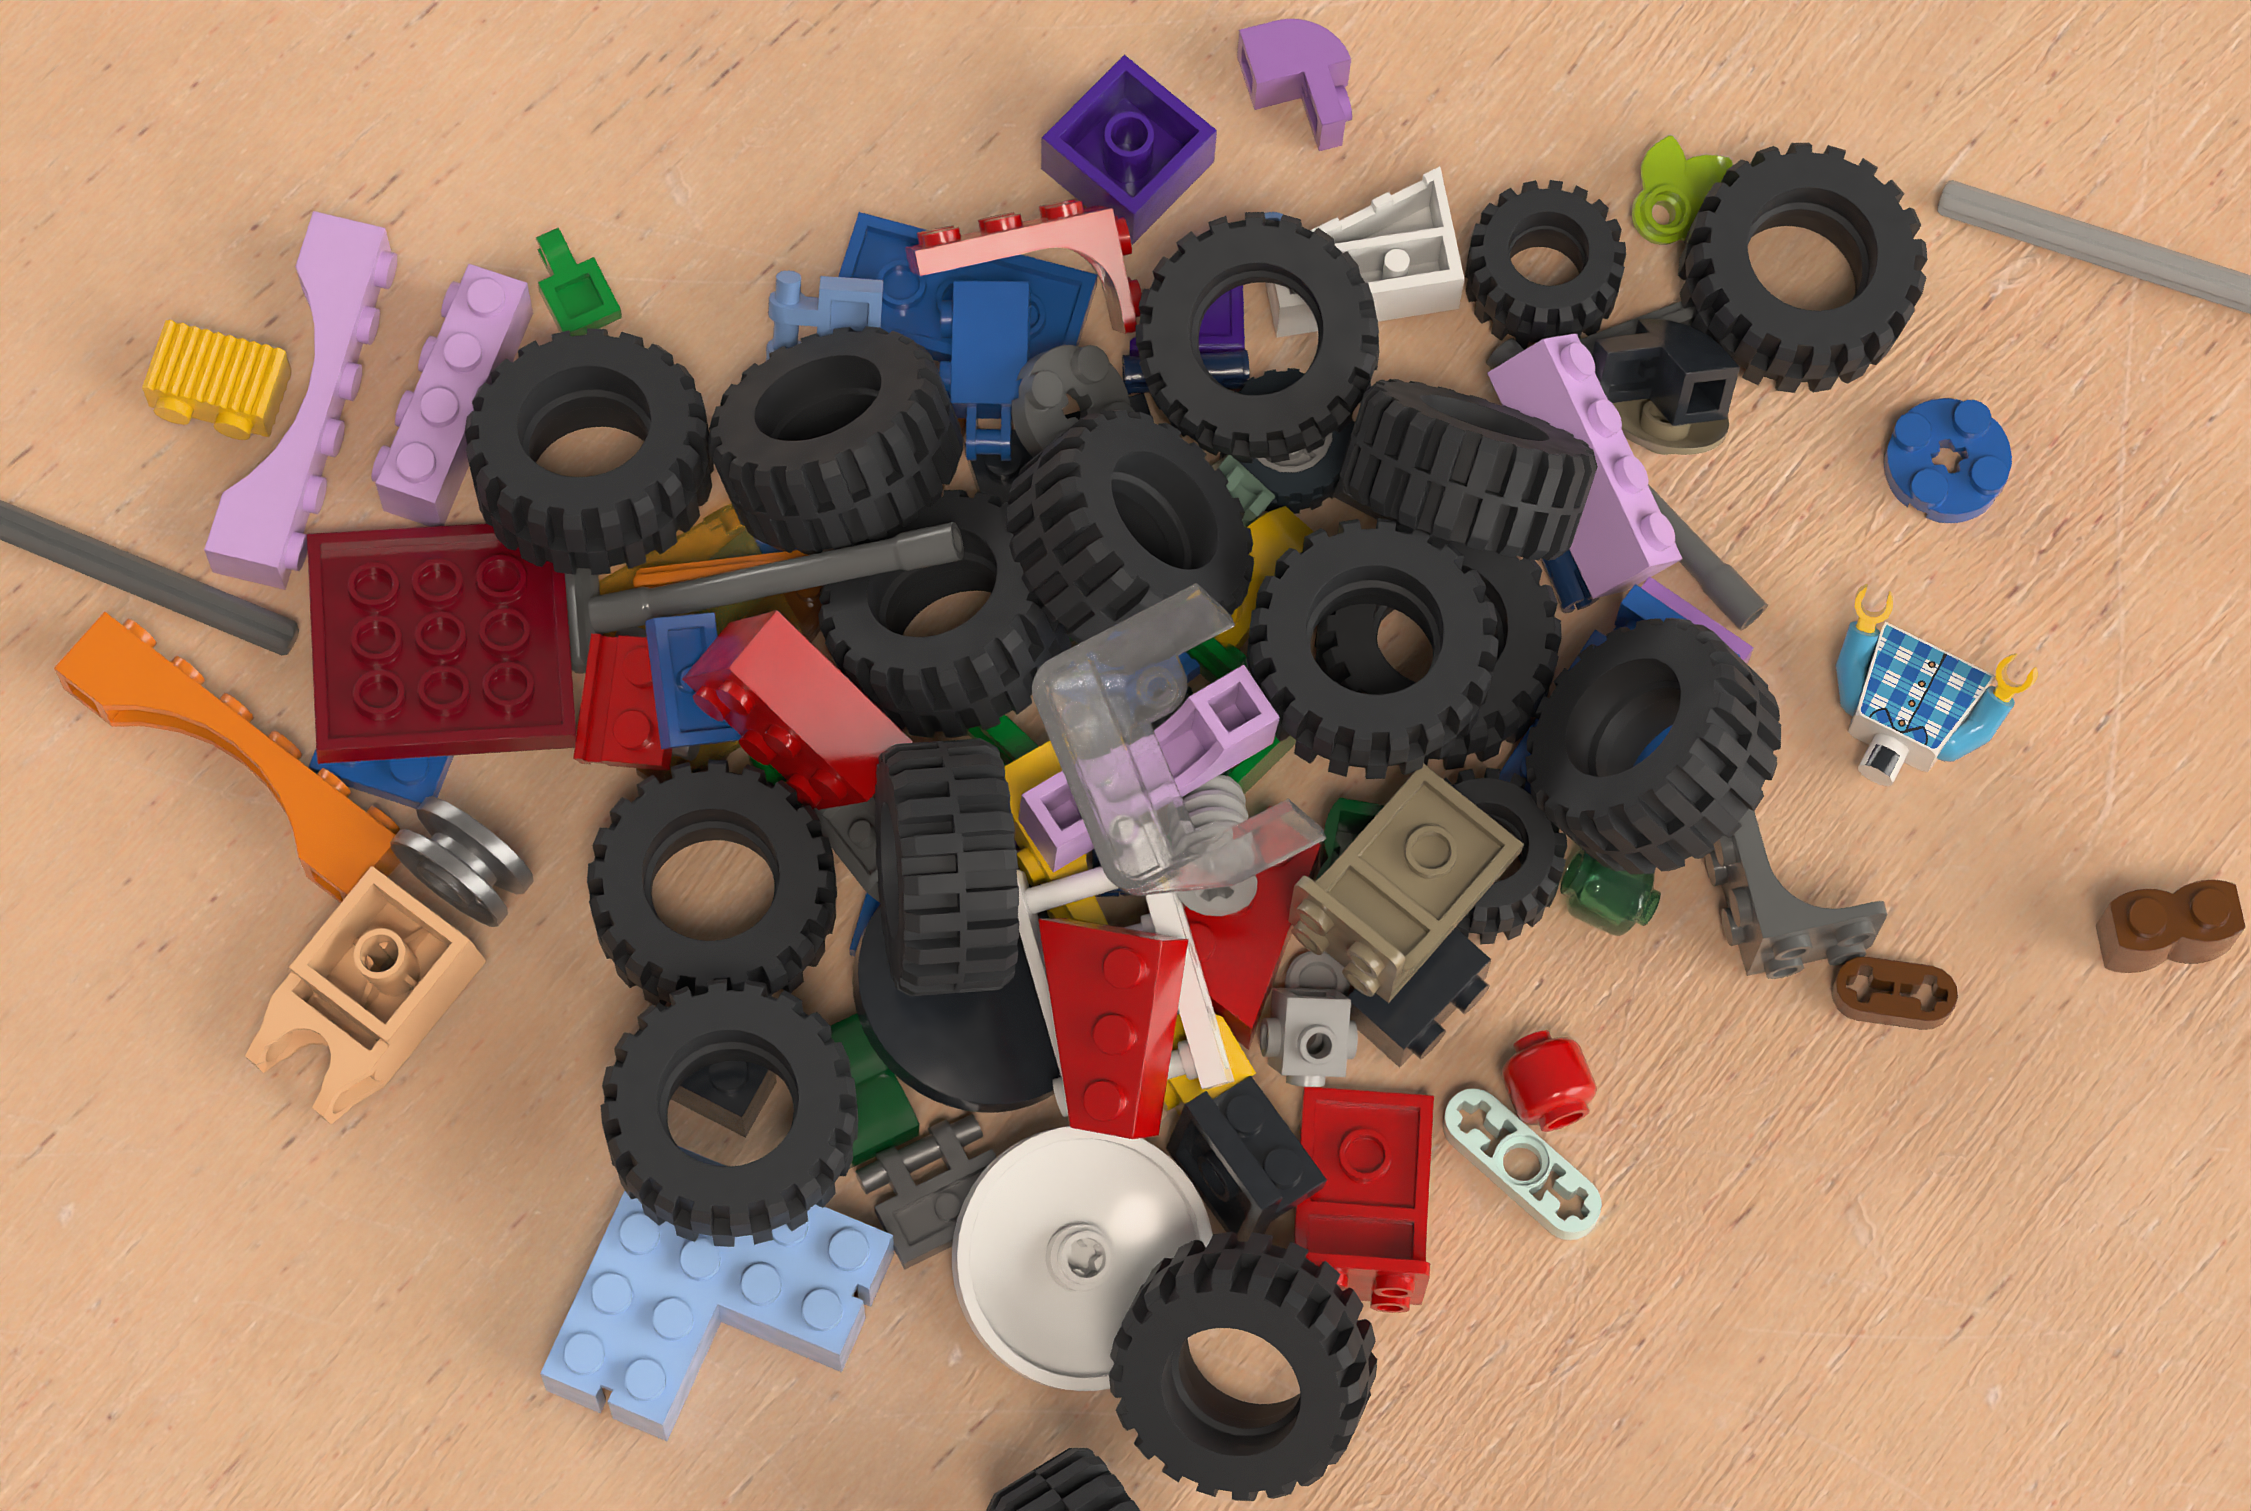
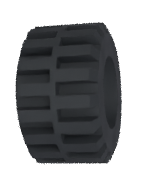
M1536 180L1525 182L1519 195L1512 188L1499 194L1497 206L1489 203L1482 211L1480 224H1475L1471 237L1465 278H1468L1466 285L1468 301L1476 302L1474 314L1481 324L1489 320L1493 321L1491 334L1502 341L1509 334L1516 338V341L1524 350L1528 348L1529 342L1537 343L1545 338L1576 333L1578 338L1581 339L1582 332L1587 336L1598 332L1602 319L1608 320L1614 309L1625 269L1626 244L1625 242H1619L1622 229L1617 219L1606 221L1609 208L1600 199L1593 204L1587 202V190L1576 185L1573 193L1563 191V181L1550 180L1548 189H1539ZM1528 248H1551L1567 256L1576 266L1579 275L1561 285H1540L1523 277L1515 269L1511 258Z
M1486 768L1484 778L1475 779L1473 769H1468L1458 773L1455 784H1451L1447 777L1443 779L1523 843L1522 851L1518 855L1521 864L1520 869L1509 878L1494 882L1456 926L1467 938L1469 933L1480 934V945L1494 944L1497 933L1504 932L1507 940L1513 939L1521 935L1524 924L1527 923L1530 927H1533L1542 919L1545 907L1550 908L1556 896L1566 859H1564L1567 849L1566 834L1559 833V828L1537 807L1531 794L1524 790L1527 779L1514 773L1510 782L1500 780V769Z

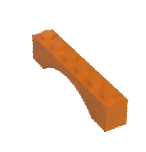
M104 612L54 667L64 690L112 727L145 726L180 732L214 745L245 765L268 787L286 813L294 832L298 857L306 877L339 903H342L371 866L388 878L401 863L391 850L390 842L400 831V828L389 816L374 806H371L366 812L348 799L351 791L337 776L325 768H322L316 774L301 763L299 759L302 757V753L290 740L274 730L269 736L262 733L250 723L254 717L243 704L227 693H224L220 699L201 686L205 682L204 677L183 658L175 656L171 662L153 649L157 644L155 639L135 621L127 619L121 624Z

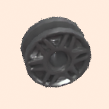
M433 796L426 797L416 809L418 819L432 836L431 839L411 830L403 829L390 842L391 850L416 878L450 905L477 922L489 927H498L508 915L507 906L492 886L495 885L516 895L524 894L534 882L533 874L524 861L507 844L470 815L444 800Z

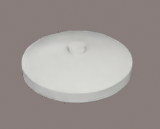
M1070 1126L1053 1128L1027 1137L1006 1149L988 1165L971 1187L958 1215L953 1235L952 1273L954 1287L963 1314L976 1337L998 1361L1010 1370L1026 1379L1057 1389L1074 1391L1110 1389L1109 1372L1114 1365L1110 1357L1113 1341L1141 1285L1145 1284L1151 1271L1164 1258H1174L1179 1247L1193 1240H1200L1207 1247L1213 1236L1202 1199L1191 1180L1167 1154L1155 1145L1142 1138L1128 1139L1070 1128Z

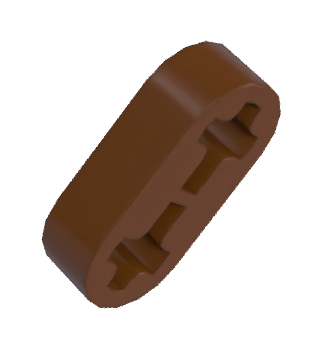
M1856 957L1847 961L1839 970L1832 986V999L1837 1009L1843 1015L1856 1021L1928 1030L1943 1025L1950 1017L1958 999V992L1953 978L1938 967L1874 957ZM1863 975L1868 977L1870 988L1890 992L1889 994L1872 993L1868 1002L1862 1003L1857 1001V992L1851 988H1846V985H1853L1857 976ZM1922 984H1928L1932 986L1933 996L1942 998L1943 1001L1936 1002L1932 1011L1927 1012L1921 1010L1922 1004L1920 999L1901 996L1900 993L1917 994Z

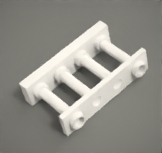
M1149 828L1129 834L1128 838L1132 850L1123 853V860L1029 888L1025 872L1017 870L1019 932L1061 1077L1053 1079V1089L1063 1117L1068 1116L1037 913L1131 885L1133 890L1144 889L1150 913L1141 916L1142 923L1125 927L1126 929L1189 939L1177 1015L1180 1014L1187 1040L1178 1042V1049L1171 1052L1168 1079L1186 1074L1189 1080L1199 1078L1202 1089H1211L1235 1082L1183 903L1179 900L1174 888V874L1162 831L1156 828Z

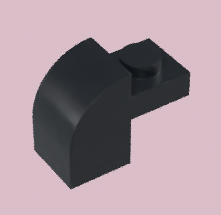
M1639 319L1635 335L1596 339L1592 354L1595 363V374L1607 399L1611 403L1650 399L1672 426L1727 419L1740 366L1717 341L1707 334L1688 325L1669 320Z

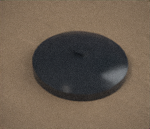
M880 904L867 923L858 943L853 964L852 985L855 1007L862 1029L872 1048L891 1072L909 1087L933 1101L972 1112L999 1113L1032 1106L1055 1094L1053 1079L1061 1077L1020 932L1017 939L1018 959L1015 964L1016 972L1014 978L1001 989L909 996L898 990L891 978L890 963L887 961L885 950V936L882 930ZM1047 910L1037 913L1038 919L1049 918Z

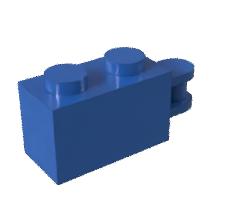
M953 281V300L941 301V338H952L951 361H940L939 374L949 399H951V404L957 418H967V460L976 461L977 454L1001 455V461H1011L1012 400L1019 398V386L1022 379L1017 380V377L1022 367L1030 360L1031 292L1029 281ZM978 419H1001V429H978Z

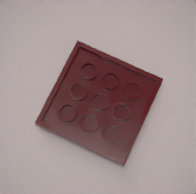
M488 524L307 534L315 733L318 764L575 748L577 738L565 573L554 572L553 563L546 561L543 567H539L522 559L519 547L515 551L507 549L496 538L493 526Z

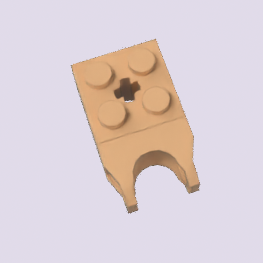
M371 866L289 966L292 971L271 996L261 1028L254 1037L245 1057L265 1073L278 1062L291 1057L300 1048L312 1044L329 1047L331 1053L330 1067L323 1078L321 1091L312 1109L329 1124H333L347 1113L353 1105L385 1087L486 963V959L470 939ZM391 958L395 964L383 972L380 969L381 965Z

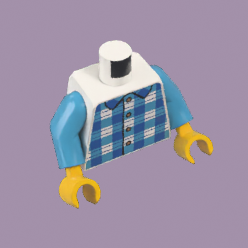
M1864 584L1858 589L1855 596L1854 607L1859 616L1858 621L1849 624L1836 663L1840 705L1847 714L1852 716L1848 733L1869 745L1858 766L1859 772L1872 782L1891 786L1903 763L1920 771L1928 772L1937 760L1954 762L1987 744L2014 707L2013 695L2030 688L2036 682L2038 670L2034 667L2023 684L2012 682L2008 678L2007 667L2015 659L2017 653H2014L1999 662L1995 677L1998 685L1996 687L1990 686L1995 675L1898 627L1885 622L1880 632L1876 628V624L1883 622L1891 614L1893 596L1891 591H1889L1885 607L1880 611L1870 612L1862 605V599L1868 587V584Z

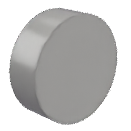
M1309 951L1298 956L1290 964L1286 974L1285 988L1336 989L1348 997L1350 983L1342 973L1344 966L1324 951L1322 955H1317Z

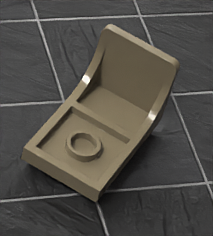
M1423 763V768L1416 770L1320 878L1314 882L1309 877L1303 876L1296 883L1288 919L1294 926L1291 931L1296 939L1314 954L1322 955L1325 951L1344 966L1342 970L1344 977L1358 991L1369 997L1377 993L1386 1002L1390 1003L1521 853L1523 843Z

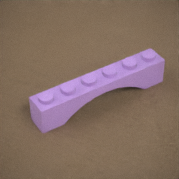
M315 211L312 213L295 266L302 291L310 306L314 321L315 358L308 391L294 423L275 450L248 476L222 493L204 549L213 573L286 590L291 571H300L305 562L307 534L303 533L309 514H318L323 505L327 487L326 478L321 477L327 457H336L341 448L345 428L344 421L339 420L345 400L354 401L357 396L362 378V365L357 364L363 344L371 345L375 339L380 319V310L375 308L381 288L389 289L391 287L397 267V254L391 252L385 228Z

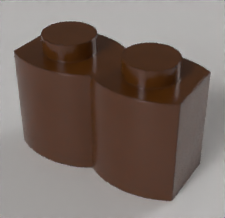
M2222 880L2196 881L2181 887L2173 894L2158 889H2139L2127 892L2109 903L2096 924L2105 969L2120 973L2147 971L2159 966L2167 959L2184 964L2212 961L2227 953L2246 928L2236 884Z

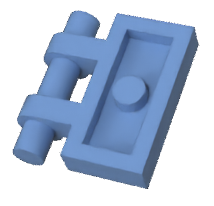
M790 270L779 272L776 275L775 291L769 296L768 315L774 321L773 339L766 346V361L770 359L769 353L782 346L788 349L801 343L798 340L799 325L817 327V334L820 337L833 334V330L838 328L851 327L855 331H863L865 326L881 328L883 280L820 276L819 297H806L801 293V275Z

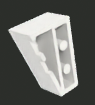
M1440 167L1423 174L1421 181L1393 195L1387 192L1373 199L1370 206L1340 221L1336 217L1310 230L1314 232L1319 228L1333 237L1335 246L1342 253L1348 251L1359 265L1360 274L1365 283L1369 284L1374 298L1378 322L1459 309L1464 274ZM1266 283L1277 338L1318 331L1312 311L1298 294L1284 286Z

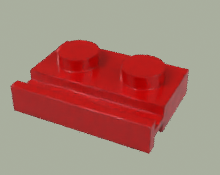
M591 633L576 735L577 742H575L573 759L579 763L590 765L591 763H599L615 767L670 770L673 748L661 749L647 637L620 635L618 637H607Z

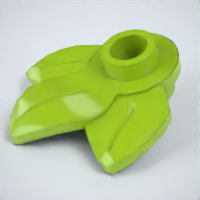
M1671 135L1653 145L1644 156L1640 167L1643 190L1637 195L1632 205V220L1638 233L1647 241L1659 245L1671 244L1679 239L1684 241L1706 195L1714 183H1721L1726 171L1733 166L1732 160L1729 157L1718 155H1701L1686 160L1682 148ZM1654 205L1663 206L1668 211L1669 222L1667 225L1659 224L1654 220L1652 216Z

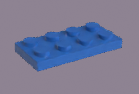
M861 212L858 213L838 277L883 280L881 328L888 333L895 331L909 337L915 343L923 346L935 361H951L952 338H941V301L953 300V281H1029L1031 292L1030 359L1042 352L1062 345L1079 346L1097 287V274L1020 254L919 276L910 272L905 247L919 244L917 233L926 231V229Z

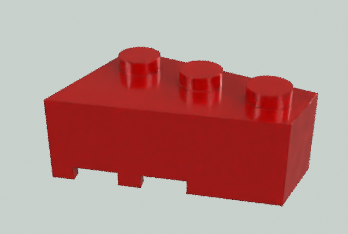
M1271 806L1267 808L1250 829V841L1253 846L1252 857L1255 861V875L1258 881L1256 895L1250 904L1237 913L1224 916L1203 915L1190 910L1187 906L1184 908L1214 1013L1224 1018L1237 1042L1248 1050L1256 1033V1028L1268 995H1270L1287 944L1292 936L1291 929L1294 926L1288 919L1294 886L1303 876L1313 879L1321 846L1319 842Z
M1069 918L1038 919L1070 1128L1128 1139L1159 1136L1189 939Z

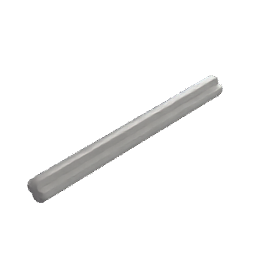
M1954 180L1948 181L1944 186L1938 204V212L1942 216L2251 314V275Z

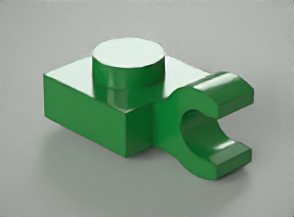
M559 228L536 237L540 247L537 249L539 256L551 276L538 282L539 292L560 332L569 330L571 336L586 335L587 328L599 329L622 318L621 308L594 257L577 264Z

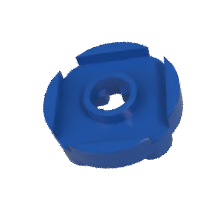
M1942 398L1926 401L1913 407L1897 420L1884 454L1886 480L1895 497L1907 508L1910 503L1917 510L1927 513V519L1938 523L1965 522L1985 513L2003 491L2012 466L2010 443L2003 428L1992 418L1989 408L1976 400L1961 401L1958 399ZM1941 448H1949L1962 457L1963 460L1959 461L1956 473H1948L1945 465H1934L1932 462V458L1938 456Z

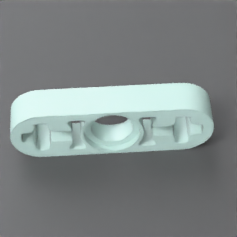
M1466 1089L1452 1097L1444 1114L1443 1132L1447 1141L1555 1237L1563 1240H1576L1592 1231L1600 1215L1602 1202L1597 1188L1492 1094L1481 1089ZM1463 1109L1469 1114H1473L1478 1109L1483 1110L1487 1114L1483 1126L1496 1139L1499 1137L1502 1128L1507 1129L1511 1133L1500 1141L1493 1157H1489L1484 1153L1489 1148L1491 1142L1485 1134L1476 1128L1470 1130L1468 1134L1460 1130L1463 1118L1459 1112ZM1515 1148L1528 1149L1538 1157L1540 1172L1530 1180H1516L1505 1171L1503 1166L1504 1156ZM1551 1171L1560 1176L1555 1180L1552 1189L1561 1197L1570 1200L1575 1195H1578L1584 1200L1581 1213L1585 1217L1583 1220L1574 1215L1568 1217L1565 1221L1559 1218L1557 1212L1560 1202L1548 1190L1544 1193L1541 1201L1533 1196L1545 1185Z

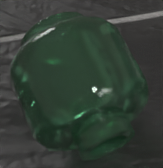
M1581 848L1571 859L1560 886L1561 894L1567 896L1566 906L1572 917L1612 936L1624 935L1636 923L1642 926L1647 925L1653 917L1661 897V892L1654 889L1655 873L1629 874L1627 871L1611 870L1601 865L1596 859L1591 858Z

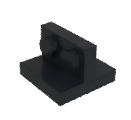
M1252 1076L1244 1079L1214 1099L1205 1091L1187 1102L1166 1146V1150L1191 1180L1198 1194L1226 1233H1236L1238 1241H1248L1252 1232L1265 1234L1270 1222L1322 1190L1327 1182L1325 1176Z

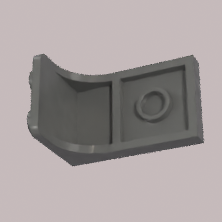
M1748 809L1739 820L1743 826L1733 836L1728 838L1724 835L1713 844L1715 850L1705 856L1707 872L1713 886L1722 885L1728 906L1721 910L1725 937L1730 946H1739L1747 976L1765 972L1768 979L1784 978L1804 969L1803 964L1823 959H1828L1829 965H1843L1856 957H1864L1866 955L1865 950L1873 945L1888 915L1884 901H1875L1847 908L1829 909L1813 906L1793 896L1781 885L1770 867L1755 811Z

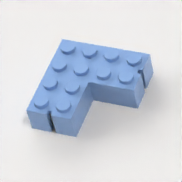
M679 1147L682 1152L700 1162L715 1166H725ZM624 1191L540 1374L546 1391L598 1413L602 1412L606 1403L602 1388L612 1391L607 1402L613 1419L668 1441L721 1322L842 1372L866 1319L864 1304L872 1306L894 1256L893 1235L827 1207L822 1208L815 1204L807 1211L808 1222L794 1231H791L786 1224L773 1229V1240L754 1245L753 1236L749 1235L735 1237L734 1247L714 1246L712 1236L699 1234L697 1240L693 1242L677 1236L674 1225L667 1221L659 1226L644 1214L640 1201L637 1198L630 1199L627 1192ZM856 1288L858 1289V1298L853 1296Z

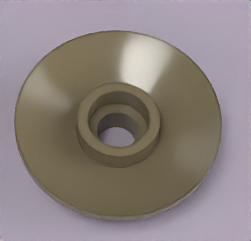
M1650 399L1612 403L1621 417V429L1625 438L1657 454L1691 455L1710 451L1723 443L1729 429L1728 416L1725 420L1672 426Z

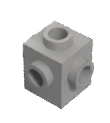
M1272 988L1271 1018H1263L1260 1050L1263 1057H1268L1267 1064L1281 1075H1286L1287 1084L1303 1087L1325 1086L1326 1077H1346L1347 1059H1354L1358 1042L1356 1023L1354 1020H1350L1351 999L1336 989Z

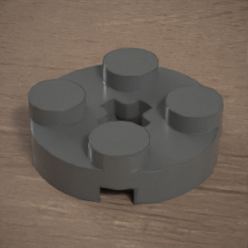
M1062 345L1034 356L1022 367L1017 377V380L1022 379L1019 386V398L1012 400L1011 414L1021 443L1034 458L1079 421L1076 417L1067 419L1064 415L1062 408L1066 407L1069 403L1066 394L1077 401L1080 408V419L1089 414H1099L1102 410H1126L1127 414L1135 411L1130 406L1129 396L1122 378L1109 362L1107 355L1102 349L1093 345L1084 347Z

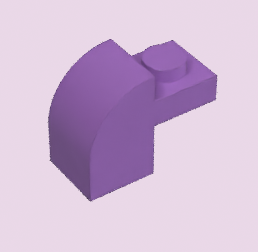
M1281 19L1239 30L1237 58L1254 110L1301 98L1318 150L1323 151L1342 146L1345 122L1352 120V109L1345 89L1348 86L1351 57L1340 39L1323 26L1301 19Z

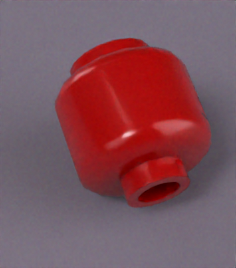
M1542 1030L1529 1034L1513 1044L1516 1054L1505 1062L1501 1071V1077L1516 1114L1521 1121L1529 1125H1539L1541 1131L1550 1132L1569 1126L1589 1114L1590 1110L1587 1104L1594 1098L1597 1086L1582 1049L1576 1041L1568 1037L1552 1039L1548 1030Z

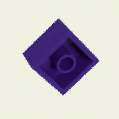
M1124 54L1041 138V169L1079 201L1082 200L1086 207L1100 205L1113 208L1114 216L1117 215L1118 218L1124 217L1128 226L1131 244L1133 245L1214 163L1217 130Z

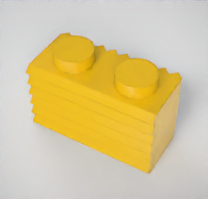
M170 319L165 320L142 389L149 407L154 408V413L171 423L186 425L190 423L191 418L214 423L213 427L216 431L233 439L248 440L251 433L269 438L272 433V426L276 421V415L279 413L280 404L283 401L284 392L287 390V383L291 378V367L286 351L279 347L272 348L267 344L261 345L255 341L249 342L244 338L237 339L232 335L225 336L220 332L213 333L208 329L201 330L196 326H188L183 322L176 323Z

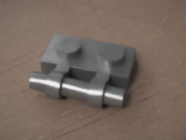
M973 1114L952 1124L944 1120L928 1128L930 1135L899 1150L893 1145L875 1154L877 1161L855 1171L865 1194L889 1184L896 1195L875 1206V1213L884 1231L893 1235L894 1250L904 1270L952 1247L957 1218L965 1198L981 1173L997 1158L993 1149L968 1160L962 1147L983 1137L981 1128ZM942 1158L948 1171L916 1186L909 1173Z

